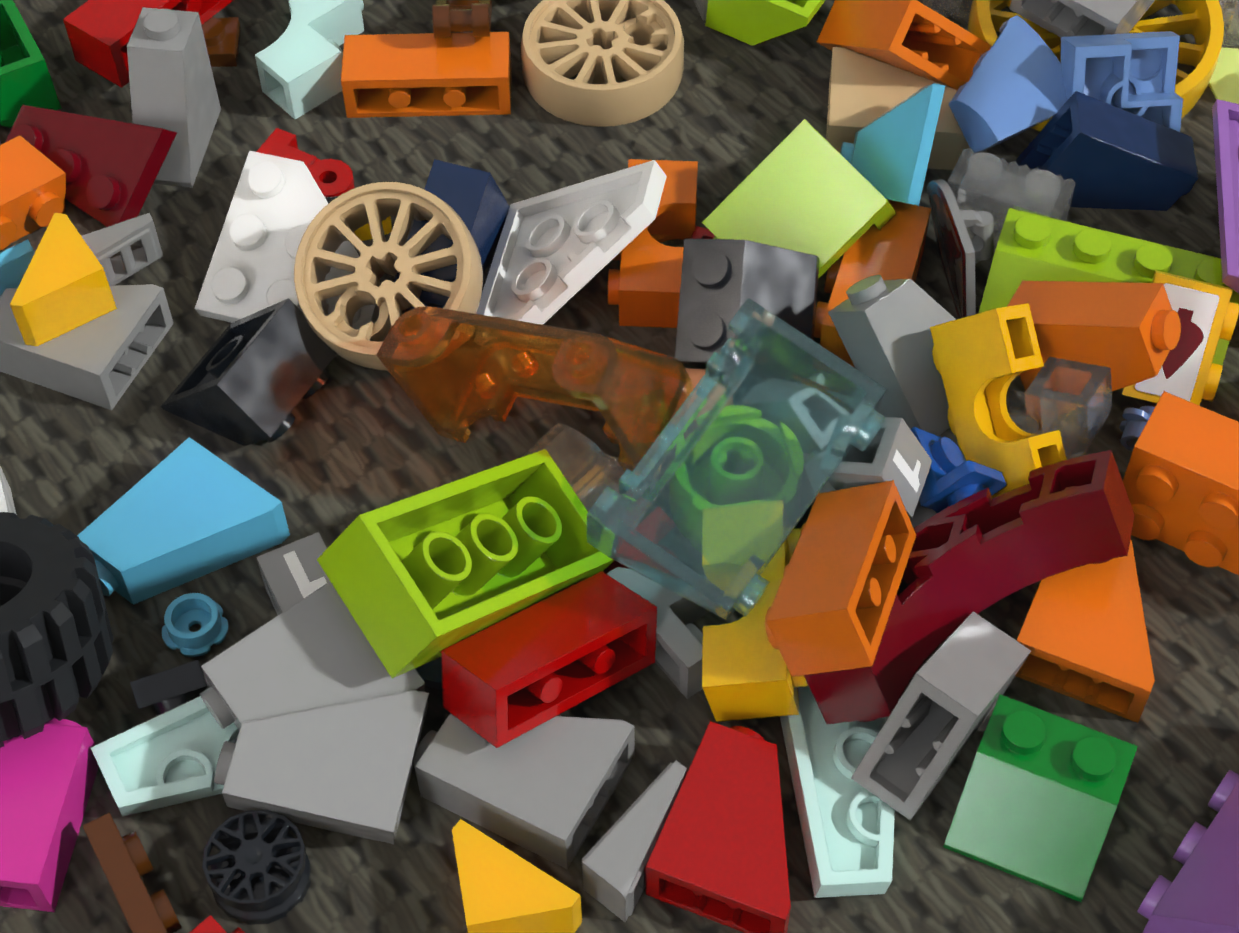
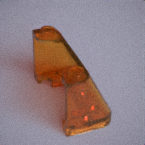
M431 306L417 307L402 314L390 328L377 353V357L440 436L466 443L471 434L468 429L471 424L487 416H492L496 421L505 422L517 397L598 411L606 420L603 427L606 436L611 443L619 444L620 446L618 463L625 474L652 481L656 480L691 402L694 390L692 380L684 365L677 358L668 354L597 333Z

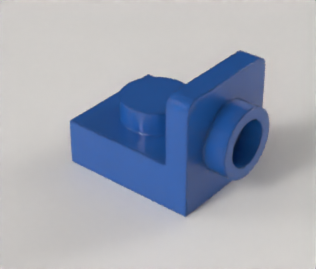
M917 427L910 429L932 459V464L919 498L921 506L940 512L988 487L991 495H994L1007 485L1002 472L971 460L966 461L960 448L950 438L940 437Z

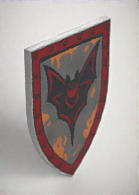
M943 179L932 180L929 182L927 190L937 247L958 319L976 314L975 264L991 258L994 254L993 215L987 211L960 210L948 183ZM966 227H970V230L974 234H976V236L972 240L969 237Z

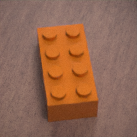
M1164 391L1133 448L1123 479L1135 514L1131 535L1142 540L1157 539L1184 551L1186 556L1198 565L1204 567L1218 566L1239 575V422Z

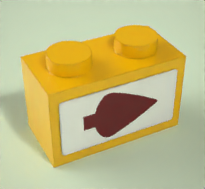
M1155 270L1152 283L1164 284L1172 310L1176 311L1180 318V339L1177 346L1170 350L1156 377L1122 388V395L1158 403L1162 393L1165 391L1199 406L1202 399L1213 402L1223 365L1212 363L1218 340H1231L1239 315V304L1230 302L1233 290L1229 287Z

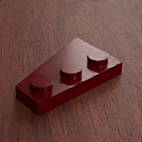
M22 105L6 142L20 135L66 173L65 199L108 227L138 217L177 132L163 128Z

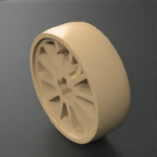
M542 0L529 14L524 25L521 38L522 73L527 89L533 99L547 112L558 118L575 124L596 127L632 123L646 118L661 109L676 93L684 70V38L681 25L673 9L664 0ZM576 74H578L575 79H569V78L575 76Z
M377 182L362 185L341 194L328 203L314 217L298 246L294 265V283L299 306L309 326L333 351L344 359L363 367L396 371L415 368L431 362L446 353L462 338L470 327L479 307L483 286V270L481 257L473 236L461 217L445 201L420 187L410 184ZM389 216H397L390 238L386 242L382 221L386 220ZM413 219L429 221L406 242ZM367 223L370 225L373 239L371 246H366L354 234L355 230ZM441 234H444L453 241V245L449 248L420 255ZM344 241H349L361 254L360 257L353 258L335 252ZM457 264L454 282L421 275V273ZM331 267L354 272L353 274L325 281V277L330 272ZM385 273L392 276L397 273L400 274L395 283L390 280L380 282L381 277ZM422 290L449 297L439 314L434 315L419 300ZM341 295L335 305V310L328 315L329 304L327 299ZM366 305H377L379 307V317L375 323L370 321L366 325L360 326L359 330L353 328V317L361 307ZM412 306L427 321V325L407 336L401 311Z

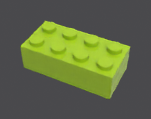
M543 449L360 514L319 556L317 561L393 679L441 657L442 650L601 571L603 572L618 556L548 451Z

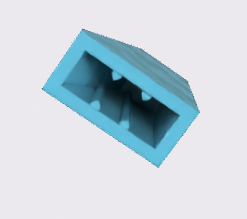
M189 437L77 536L89 547L94 556L103 595L110 596L116 591L132 604H136L277 546L290 536L283 505L279 499Z

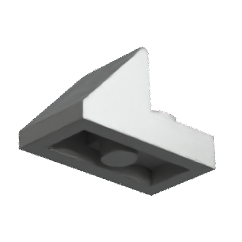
M621 567L608 572L607 575L657 606L656 664L686 699L702 690L703 633L692 623L710 612L711 586L708 578Z

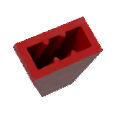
M712 721L709 722L647 862L646 895L744 933H787L791 903L776 744L765 741L760 734L743 726L726 727Z

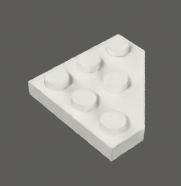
M249 151L194 308L200 316L233 323L288 298L301 310L294 283L295 257L307 227L314 217L328 204L303 161ZM344 241L335 252L353 258L360 257L349 241ZM331 267L330 272L325 277V281L353 274L354 272ZM341 295L327 299L329 304L328 315L335 310V305ZM377 305L361 307L353 317V328L359 330L360 326L366 325L370 321L375 323L379 317V307Z
M655 160L648 161L511 204L482 291L479 307L470 328V337L484 349L531 337L656 219L667 177Z

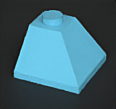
M933 83L923 87L857 131L854 143H842L840 154L886 199L919 206L945 85Z

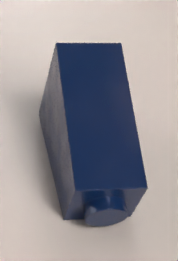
M1075 91L1012 163L1015 205L1167 211L1181 196L1189 193L1198 180V167L1196 165L1193 138Z
M434 159L424 190L445 201L461 217L478 247L484 273L498 245L510 206L490 172ZM414 220L408 240L429 221ZM441 234L420 255L449 248L453 245V241L444 234ZM457 264L421 273V275L454 282ZM399 273L396 274L395 279H394V283H395V282L397 281V279L399 278V276H400ZM422 290L419 300L434 315L440 313L449 299L448 296ZM412 306L406 309V317L427 325V321Z

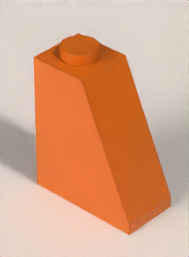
M835 0L817 39L818 44L831 51L833 47L846 48L956 90L970 80L973 75L974 65L980 56L992 47V45L918 0Z
M1022 281L1007 305L1008 307L1029 303L1044 366L1022 372L1019 376L1033 410L1045 415L1156 377L1170 350L1177 346L1180 339V318L1178 313L1172 310L1163 283Z
M1130 539L1128 556L1113 558L1100 564L1083 565L1041 580L1016 640L1030 649L1031 652L1015 676L1138 723L1155 679L1133 544Z

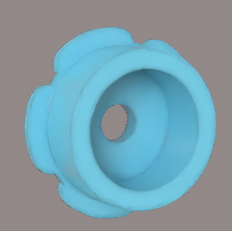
M201 593L184 594L173 600L167 607L164 615L165 625L162 627V638L170 649H180L181 654L184 656H202L210 651V646L223 642L228 633V620L222 617V607L209 596ZM194 624L201 625L200 630L192 632L189 629Z

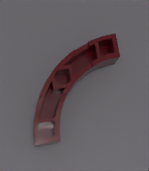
M1112 450L1083 455L1034 469L1029 473L1028 481L1030 484L1013 489L995 498H992L988 487L945 508L914 527L916 538L873 666L804 675L826 724L851 721L869 722L878 718L889 717L909 680L920 665L973 611L979 614L1006 596L1055 574L1087 564H1100L1113 558L1128 556L1135 514Z

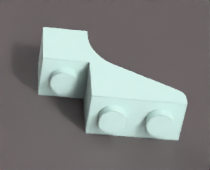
M288 0L291 20L287 29L274 43L255 54L262 92L294 119L299 118L342 91L343 51L340 45L344 43L345 35H358L364 32L362 18L363 0Z

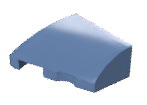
M1019 15L1008 19L999 28L1001 34L991 49L980 56L973 67L972 77L967 83L960 86L949 103L973 155H977L1019 135L1033 126L1053 118L1067 102L1060 61L1039 34Z
M1172 31L1061 37V71L1066 99L1068 100L1075 91H1078L1180 132L1183 98L1175 93L1180 36Z

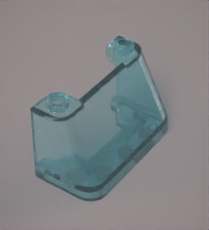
M750 298L745 301L728 325V329L735 333V338L730 337L719 354L714 352L706 365L705 375L633 471L627 469L619 479V493L607 486L587 513V542L614 561L725 620L735 610L745 617L751 612L770 583L760 575L852 446L864 452L886 420L885 416L877 412L886 393V388Z

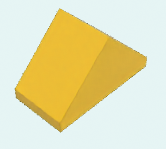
M54 213L10 303L25 345L39 346L117 309L104 268L66 214Z
M462 819L457 822L452 829L468 933L576 932L582 923L580 894Z

